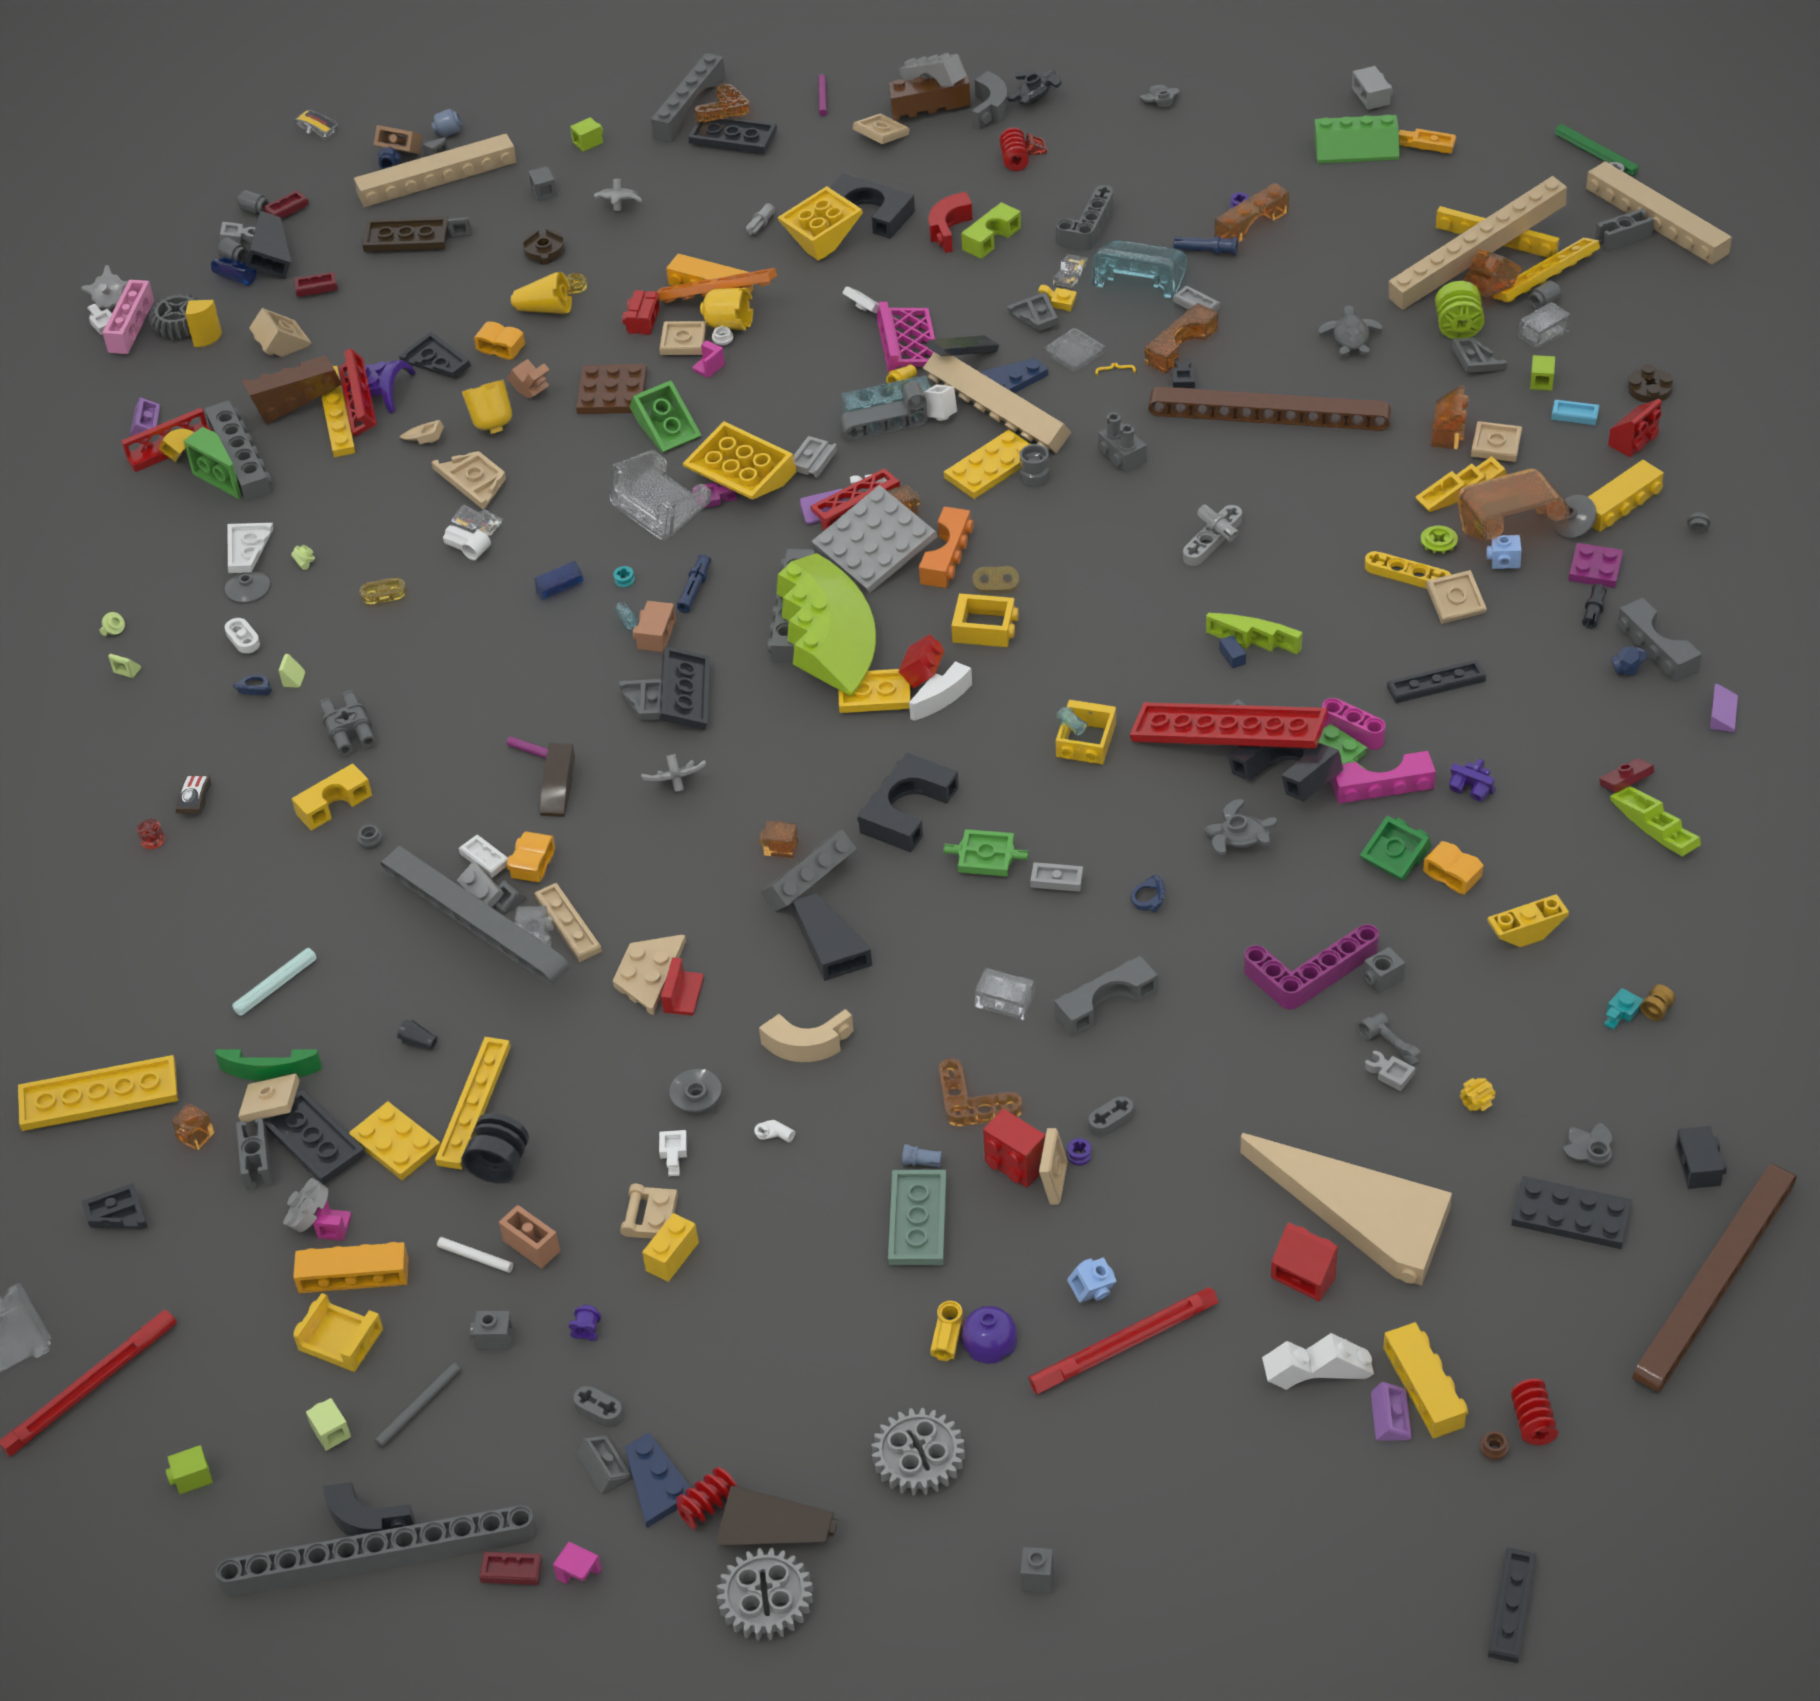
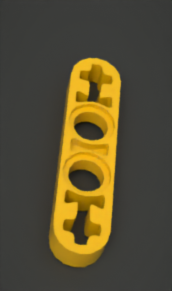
M1373 551L1365 556L1364 567L1367 572L1427 589V580L1451 575L1449 571L1382 552ZM1392 567H1401L1402 570H1400V571H1395V570H1393V569H1391V568H1392ZM1415 573H1423L1425 576H1423V577H1417V576H1414L1413 574H1415Z

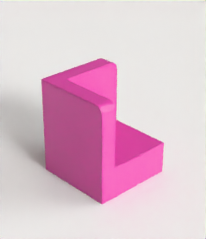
M706 340L701 344L703 358L693 366V371L710 378L725 365L723 348Z
M327 1200L323 1209L318 1207L315 1216L317 1219L313 1225L318 1239L344 1241L351 1220V1213L349 1211L330 1210Z
M571 1542L567 1543L553 1564L557 1580L565 1584L569 1582L571 1577L584 1581L590 1571L599 1574L602 1570L598 1555Z

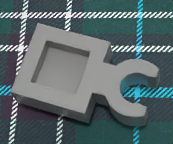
M222 222L220 241L230 238L238 243H241V240L251 243L255 227L243 228V224Z
M1373 1051L1372 1060L1376 1061V1063L1369 1060L1365 1061V1069L1368 1072L1378 1073V1080L1399 1091H1402L1415 1075V1067L1394 1056L1388 1061L1378 1051Z

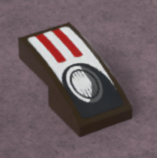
M186 775L178 794L175 808L176 813L201 812L206 804L205 793L211 785L210 775Z

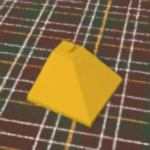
M826 186L779 216L778 220L806 253L819 261L836 250L863 211Z

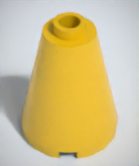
M562 272L550 274L514 290L513 295H511V304L517 311L554 314L569 313L572 306V297L567 296V289H570L568 280Z

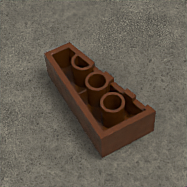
M326 355L299 363L298 367L280 369L281 372L259 375V378L250 381L249 378L242 380L266 425L342 385Z

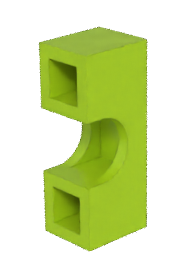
M1001 202L961 233L962 250L982 259L995 249L994 235H1002L1009 238L1021 229V211Z

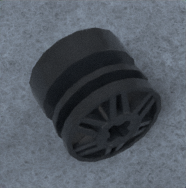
M488 1113L480 1116L462 1155L463 1166L475 1177L486 1182L497 1184L509 1182L516 1173L520 1158L529 1141L528 1131L518 1121L503 1114Z

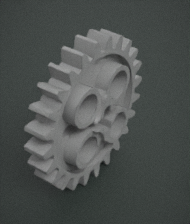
M911 1408L909 1409V1416L906 1417L902 1412H898L899 1419L897 1421L889 1417V1427L880 1425L881 1434L876 1433L874 1435L875 1443L872 1444V1462L875 1464V1472L881 1473V1481L889 1480L891 1489L899 1484L902 1494L907 1488H911L913 1496L917 1493V1489H922L924 1495H927L928 1487H932L938 1492V1484L940 1482L945 1486L949 1485L948 1476L957 1478L956 1469L963 1468L962 1460L965 1459L964 1439H961V1430H955L954 1421L947 1423L945 1414L936 1418V1410H933L929 1415H925L924 1408H921L919 1414L915 1415ZM909 1432L913 1435L915 1439L917 1449L913 1448V1440L912 1438H910L908 1434ZM898 1444H902V1445H903V1446H901V1447H895V1446L898 1445ZM919 1453L923 1454L924 1463L929 1469L928 1471L923 1467ZM934 1456H942L938 1459L933 1458ZM908 1467H916V1468L911 1469V1470H910V1469H906V1468H908Z
M759 1548L755 1557L748 1551L746 1552L747 1560L743 1561L741 1558L736 1557L737 1567L727 1565L729 1575L721 1574L720 1576L722 1584L717 1585L719 1594L717 1602L720 1606V1614L725 1616L727 1625L733 1624L734 1632L737 1633L744 1628L745 1638H748L752 1632H755L757 1640H760L762 1633H766L768 1639L772 1640L773 1632L776 1631L783 1637V1628L787 1627L789 1630L794 1631V1621L803 1623L802 1613L809 1614L810 1612L809 1603H813L811 1593L813 1592L812 1582H810V1574L805 1572L803 1563L796 1565V1557L794 1555L786 1560L784 1550L778 1556H775L773 1548H770L768 1555H764L761 1548ZM761 1572L766 1573L765 1575L768 1589L767 1593L770 1607L769 1616L764 1615L765 1612L762 1598L763 1594L760 1580ZM776 1577H783V1579L779 1581L773 1580ZM747 1581H753V1582H754V1583H752V1584H750V1585H745V1584H744V1583L747 1582ZM779 1603H786V1605L782 1607L776 1606ZM750 1607H756V1608H757L756 1610H753V1611H747V1609L750 1608Z

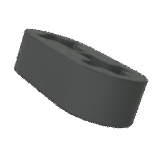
M1118 1096L1094 1110L1089 1115L1090 1132L1096 1136H1105L1130 1121L1133 1117V1102L1131 1099Z
M583 1386L575 1391L573 1395L574 1405L580 1414L607 1427L616 1426L622 1421L623 1410L621 1403L617 1399L591 1386ZM591 1397L592 1402L586 1401L584 1404L582 1403V1399L588 1400ZM612 1409L615 1410L614 1414L608 1413V1415H605L604 1410L607 1412L612 1411Z

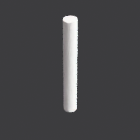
M440 1237L437 1242V1247L499 1270L510 1273L513 1269V1263L452 1240Z

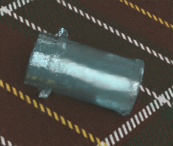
M623 602V605L622 603L617 604L615 612L621 618L622 625L628 629H634L635 625L638 626V614L633 612L626 602Z
M1062 707L1058 711L1056 716L1058 722L1062 725L1065 724L1076 735H1081L1086 730L1087 723L1075 715L1072 708Z

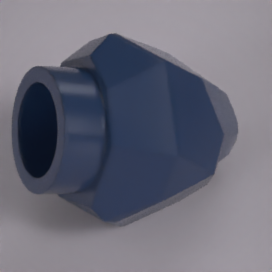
M391 146L380 149L377 154L381 169L401 164V155Z
M1624 647L1617 655L1611 657L1617 675L1624 673V675H1635L1640 664L1647 659V653L1638 647Z

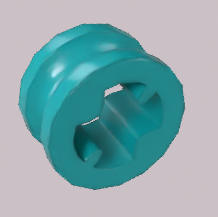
M628 566L618 567L613 573L615 584L619 587H629L635 582L634 572Z

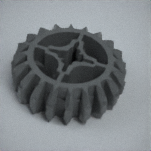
M184 293L181 295L174 294L171 297L166 296V299H159V303H154L149 314V322L154 333H157L158 337H163L164 340L171 338L173 341L176 338L180 340L183 337L189 338L191 333L185 313L188 301L198 300V297H192L191 294L185 296Z

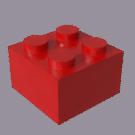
M1002 1109L983 1129L985 1162L992 1169L999 1170L1007 1175L1011 1181L1020 1183L1028 1188L1040 1175L1039 1169L1046 1135L1005 1109Z

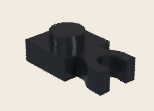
M1174 358V368H1172L1173 388H1195L1194 367H1191V358H1187V362L1184 364L1179 363V358Z

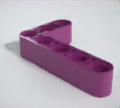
M1363 924L1293 971H1290L1264 947L1252 945L1244 953V973L1281 1007L1288 1010L1296 1009L1362 965L1366 959L1377 954L1379 930L1373 925Z

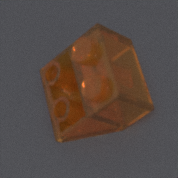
M1479 249L1463 281L1475 285L1480 295L1488 298L1513 287L1522 267L1504 256Z
M1460 385L1436 401L1431 447L1458 449L1459 440H1464L1465 427H1461V425L1466 426L1467 412L1463 408L1467 409L1468 395H1464L1465 386Z

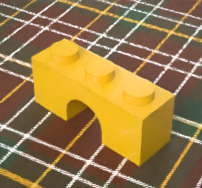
M352 763L291 799L296 815L312 831L332 819L328 807L330 803L343 800L353 807L371 797L372 792L368 778Z

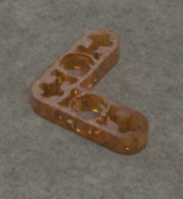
M720 84L716 87L717 98L720 102L695 107V119L698 121H711L739 116L750 111L749 100L731 84Z
M948 1058L940 1063L939 1078L946 1117L951 1125L965 1126L990 1122L1002 1109L1016 1117L1021 1115L1023 1106L1022 1098L1019 1094L1005 1092L968 1098L961 1062L954 1058ZM948 1070H953L954 1079H950ZM957 1088L962 1091L959 1095L952 1096L947 1093L950 1089ZM1012 1103L1014 1107L1009 1108L1008 1104ZM999 1104L1000 1110H996V1105ZM987 1105L992 1108L987 1113H981L977 1110L980 1106ZM969 1108H972V1109H973V1113H972V1114H970V1109H969ZM955 1111H960L961 1114L956 1115Z

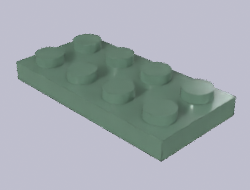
M892 1170L888 1249L889 1265H944L946 1170Z

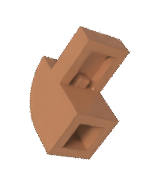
M527 359L513 368L507 379L520 394L527 398H532L549 387V384L546 382L549 368L545 363L535 368Z

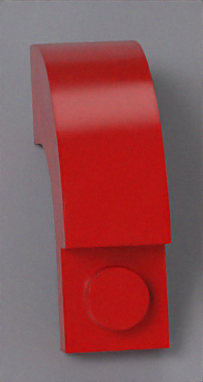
M967 192L953 194L940 200L929 213L931 243L937 242L938 246L941 245L944 253L953 251L952 234L949 228L958 223L973 220L972 203Z

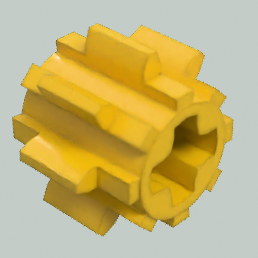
M1472 1078L1463 1084L1464 1089L1460 1091V1098L1464 1106L1470 1111H1484L1492 1106L1491 1101L1495 1099L1494 1095L1496 1093L1492 1084L1487 1079L1478 1078L1475 1080Z

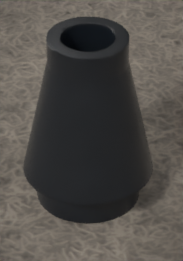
M405 1020L397 1033V1038L401 1040L402 1044L433 1050L438 1040L437 1036L430 1033L414 1020Z

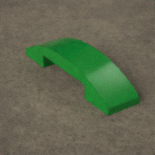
M241 1049L215 1050L220 1070L246 1080L265 1081L295 1073L300 1078L322 1070L318 1049H292L290 1058L243 1057Z

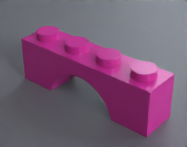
M1423 751L1404 754L1403 761L1397 768L1383 773L1368 771L1356 762L1342 764L1343 771L1331 780L1339 804L1434 789L1436 771L1429 752Z

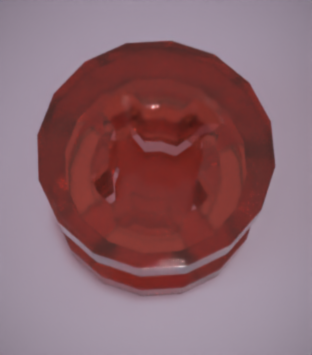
M153 818L145 819L137 825L136 831L140 837V843L146 849L158 848L164 842L165 837L158 820Z

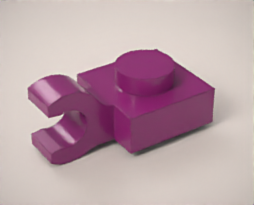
M717 482L695 486L700 509L722 505L721 499L729 502L737 500L735 491L725 486L718 487Z

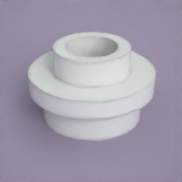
M720 326L714 329L712 341L715 344L724 346L732 342L733 333L728 327Z

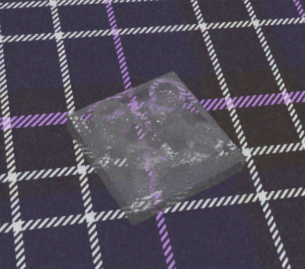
M1075 327L1044 347V354L1073 372L1078 371L1105 353L1104 345Z

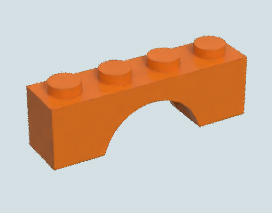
M943 507L938 520L939 539L945 541L946 544L940 549L925 552L919 566L920 584L947 588L950 579H954L955 566L960 564L961 551L966 549L968 534L972 533L974 521L970 518V510Z

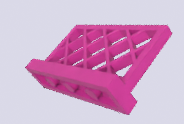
M879 302L877 323L888 373L897 369V367H906L908 365L924 367L929 359L923 356L927 354L931 357L934 353L928 347L920 344L922 341L928 343L929 340L935 339L929 309L888 308L887 302ZM892 315H898L903 318L899 320ZM914 316H924V318L919 320ZM910 321L915 325L911 327L907 325L906 322ZM900 327L903 330H905V332L901 333L896 329ZM921 327L922 329L926 330V332L923 334L917 329ZM912 334L918 338L916 340H913L908 336ZM901 341H904L909 345L905 347L899 343ZM916 348L921 352L917 354L913 352L911 349ZM906 354L911 359H902L901 357Z

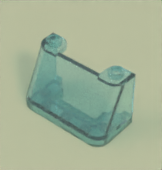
M1110 240L1097 249L1093 255L1092 286L1103 287L1106 279L1113 280L1115 273L1153 278L1154 287L1158 288L1160 286L1164 290V297L1173 298L1187 269V256L1178 249Z

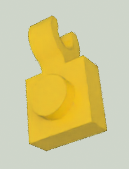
M1040 285L1038 289L1039 293L1046 292L1053 308L1071 312L1077 298V292L1056 288L1054 292L1047 285Z

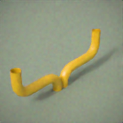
M1112 363L1111 366L1099 367L1095 370L1096 376L1099 375L1098 371L1110 370L1114 366L1119 369L1132 368L1133 373H1136L1135 366L1118 365V363Z

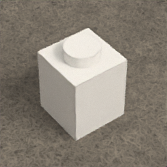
M934 385L924 391L927 400L928 417L942 421L957 412L954 386Z

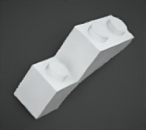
M1332 1333L1308 1349L1286 1341L1262 1357L1268 1382L1286 1390L1299 1382L1312 1378L1367 1379L1374 1375L1371 1364L1372 1357L1368 1350Z

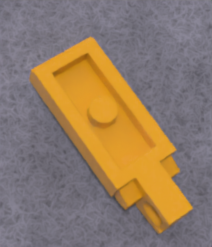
M1416 129L1413 132L1399 131V145L1404 147L1409 146L1421 150L1452 154L1456 142V136L1453 134Z

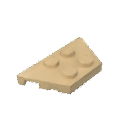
M479 451L468 453L467 455L453 456L450 462L439 464L438 460L431 462L432 468L482 509L486 508L506 480L505 472Z
M685 935L630 943L613 979L614 988L622 994L628 995L629 999L634 1003L639 1002L646 1007L649 1014L654 1015L661 999L672 957H680L686 943Z

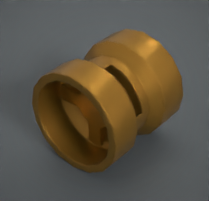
M1657 984L1650 990L1649 996L1645 997L1641 1002L1640 1010L1648 1019L1661 1021L1666 1015L1667 1009L1671 1008L1675 1003V994L1668 987Z

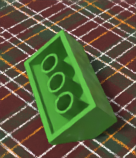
M1383 115L1315 119L1314 144L1317 164L1399 160L1397 116Z

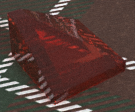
M1027 133L1025 143L1028 156L1046 154L1048 152L1046 140Z

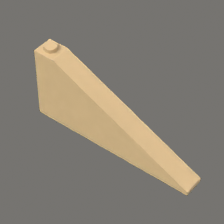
M1242 1133L1240 1149L1242 1155L1393 1277L1401 1279L1406 1283L1422 1286L1451 1208V1192Z

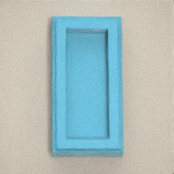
M1555 400L1551 420L1596 426L1599 405Z

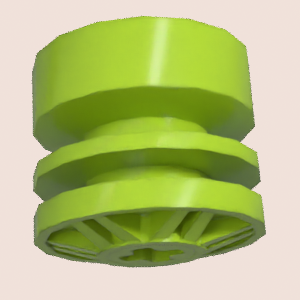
M1454 281L1444 285L1438 291L1435 297V306L1442 334L1451 339L1470 338L1476 335L1484 325L1482 301L1477 287L1470 282Z

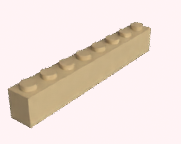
M506 133L354 178V182L361 203L364 207H368L517 163L514 145Z
M1606 161L1588 171L1587 190L1626 213L1643 208L1647 213L1645 220L1648 217L1654 219L1653 229L1711 265L1729 254L1732 239L1730 235Z
M934 352L923 367L929 374L927 378L938 385L941 382L945 386H954L955 392L959 393L958 397L964 402L969 403L971 401L975 403L973 406L980 412L988 411L990 413L989 416L998 423L1001 420L1004 421L1005 426L1011 431L1016 432L1018 430L1022 432L1020 435L1027 441L1032 442V440L1038 442L1037 444L1056 454L1072 433L1064 423L954 356L942 357Z

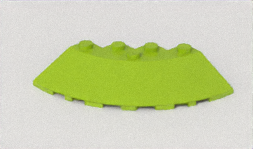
M815 553L791 561L778 573L776 594L783 598L782 618L789 621L787 641L794 644L793 665L852 696L865 679L875 653L876 628L870 606L857 585L840 568L821 555Z

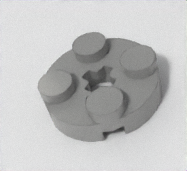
M314 1178L309 1179L300 1192H293L288 1199L287 1204L290 1208L283 1224L298 1232L308 1229L317 1219L313 1215L317 1208L323 1209L327 1201L328 1188Z

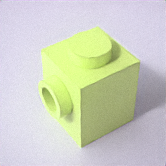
M331 1398L316 1404L306 1411L310 1426L326 1451L351 1437L344 1417Z

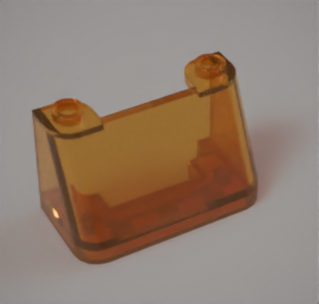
M1527 469L1467 485L1459 491L1457 496L1463 533L1484 541L1496 538L1502 534L1504 530L1503 517L1536 508L1538 514L1546 513L1547 517L1554 521L1570 518L1567 502L1547 477L1536 469Z

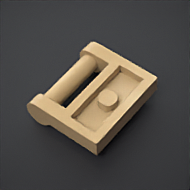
M631 1184L628 1192L630 1196L625 1221L621 1223L620 1233L626 1237L653 1239L672 1213L675 1212L678 1198L677 1190L648 1188L641 1184ZM640 1200H648L643 1224L636 1225Z

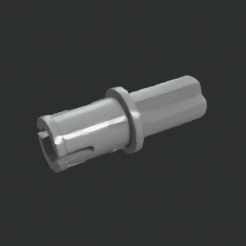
M766 203L759 212L753 215L752 221L746 226V231L749 235L757 234L762 227L768 224V220L775 214L773 205Z
M1205 504L1198 509L1197 515L1211 526L1212 531L1216 530L1228 542L1235 539L1236 536L1234 534L1238 535L1239 530L1224 520L1225 517L1223 515L1219 516Z

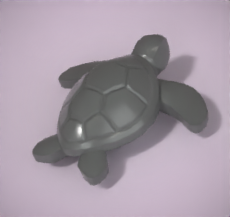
M1348 305L1344 307L1342 318L1339 321L1326 322L1319 327L1318 333L1321 336L1334 332L1336 341L1342 345L1339 351L1341 357L1349 355L1351 349H1357L1360 354L1369 355L1370 349L1364 345L1369 339V330L1381 332L1382 325L1371 319H1361L1355 315L1354 308Z
M1236 799L1224 807L1223 815L1225 822L1223 824H1211L1205 827L1204 831L1212 839L1214 851L1219 855H1226V845L1235 848H1248L1259 843L1269 845V830L1277 825V819L1271 817L1261 821L1254 816L1238 814L1244 807L1245 802L1243 799Z

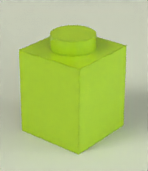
M591 117L570 126L572 142L582 152L603 143V128Z
M1533 355L1530 389L1552 391L1555 368L1554 356Z
M201 1445L168 1456L170 1468L165 1469L170 1486L176 1484L179 1494L213 1483Z

